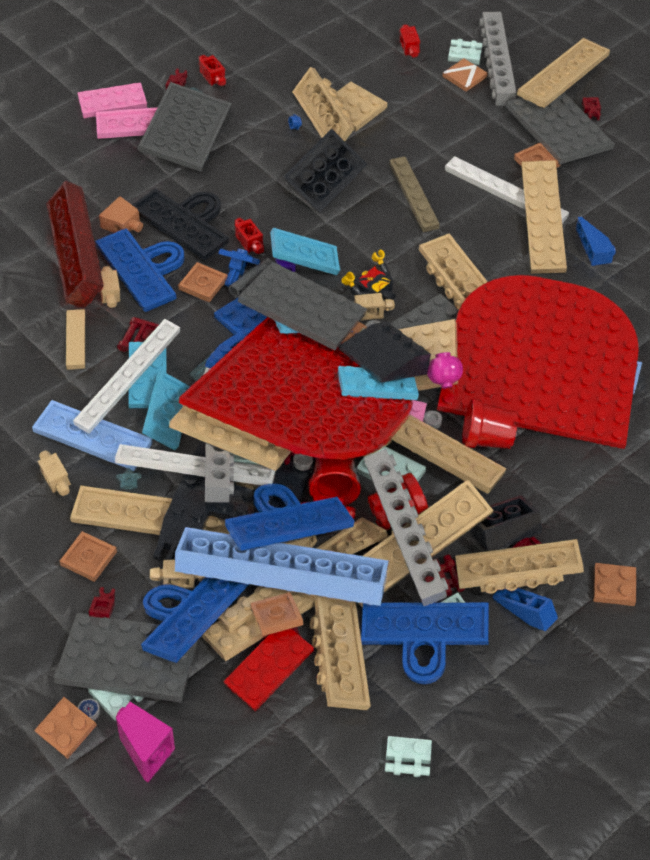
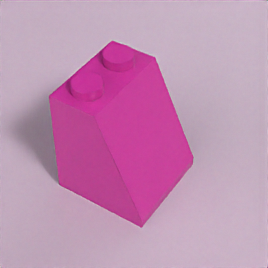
M129 702L116 715L119 737L146 782H149L175 750L173 729L132 702Z

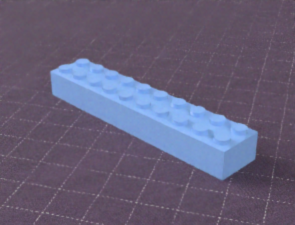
M185 527L175 551V572L381 606L389 562L388 560L285 543H275L240 551L230 534Z

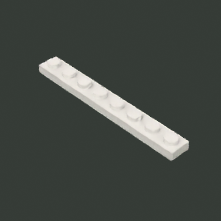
M455 156L445 165V171L525 210L523 189ZM561 209L562 223L569 215V212Z
M164 319L73 420L74 425L90 434L179 334L180 327Z
M122 444L119 445L115 456V463L205 477V457ZM234 462V465L230 466V468H234V480L230 481L261 486L273 484L275 470L265 466Z

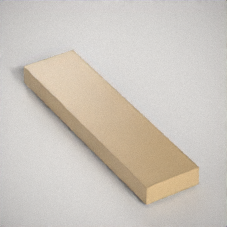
M85 309L67 310V370L85 369Z

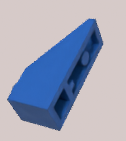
M578 217L576 231L591 265L612 263L613 256L616 253L615 246L611 244L607 236L588 221Z
M520 588L514 591L501 589L492 596L495 601L528 625L546 631L558 619L552 599Z

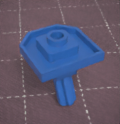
M238 248L237 251L232 250V252L220 249L219 254L231 258L229 264L230 272L225 285L229 287L237 281L239 276L243 275L248 263L258 265L260 260L248 255V251Z

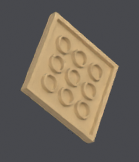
M455 319L398 329L431 353L430 360L436 358V354L450 352L451 356L458 358L457 323ZM427 374L415 376L418 391L441 387V385L433 383Z

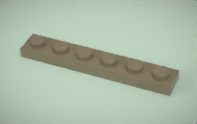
M406 157L390 159L389 165L422 231L427 232L439 229L440 224Z

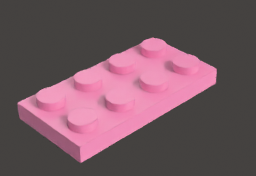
M141 83L78 92L83 118L95 117L96 112L147 108Z
M157 108L96 112L98 139L144 135Z

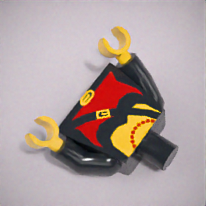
M381 249L378 251L380 257L375 252L372 254V260L378 262V265H372L356 278L352 272H348L342 278V283L350 286L349 289L354 296L381 293L384 300L395 299L396 295L392 292L393 279L386 262L382 260L385 253Z

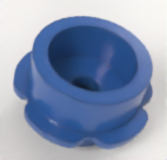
M296 114L288 118L290 129L299 130V127L302 125L301 118Z

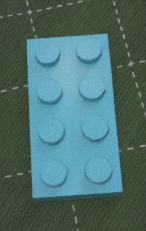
M273 228L270 232L274 258L334 275L339 273L337 246Z
M129 342V358L143 342ZM166 348L129 389V408H149L157 374L160 371L167 373Z
M352 366L338 367L337 373L342 396L403 398L405 400L418 399L419 393L415 377L380 382L363 368Z
M160 371L156 377L142 433L176 450L179 447L182 432L170 428L169 425L171 419L183 407L179 403L180 396L190 386Z

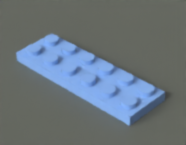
M51 400L32 426L35 433L115 463V456L120 444L148 449L153 444L152 438L103 419L89 434L74 425L73 420L81 411ZM115 463L133 471L137 468V466Z

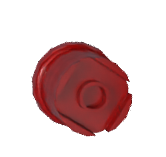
M472 398L469 401L465 414L462 444L472 449L476 446L511 449L510 446H513L517 427L513 423V420L518 421L517 412L484 404L482 400Z
M315 457L314 473L309 479V494L314 499V495L344 498V506L354 502L361 493V484L356 474L354 458L340 460Z
M410 472L402 475L404 483H401L403 489L407 488L411 497V500L408 501L410 507L414 506L417 514L420 515L429 507L417 479ZM391 488V489H389L387 492H388V493H393V492H395L397 489ZM377 492L369 495L368 502L372 514H375L377 519V525L386 531L391 530L392 528ZM396 506L395 510H402L404 506Z

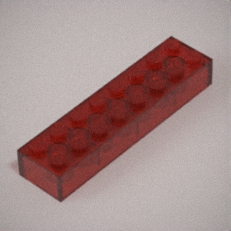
M64 181L46 204L65 301L84 309L92 302L98 292L103 289L104 283L83 188Z

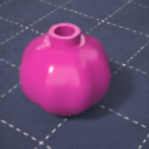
M450 352L438 353L435 355L436 358L430 360L427 375L433 383L441 385L442 389L453 387L452 384L462 376V363L457 357L451 356Z

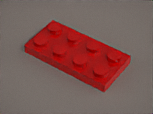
M291 628L269 634L224 680V684L256 712L314 651V648Z

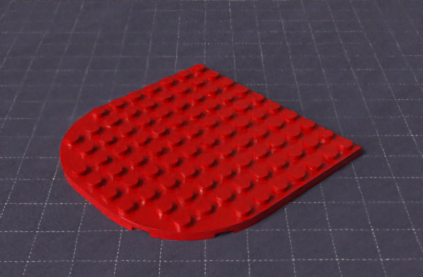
M516 275L501 277L475 289L461 305L456 319L457 356L462 363L463 373L458 380V384H454L451 388H441L437 410L465 416L469 401L475 398L482 400L484 404L516 411L518 421L513 420L516 427L625 449L639 347L635 329L623 310L609 298L592 289L535 276Z
M269 317L263 320L179 398V403L190 409L201 412L206 416H210L276 446L290 450L294 454L340 460L364 456L385 446L406 422L413 405L412 400H405L403 398L342 396L337 373L338 367H362L338 348L333 350L301 333H280L275 320Z

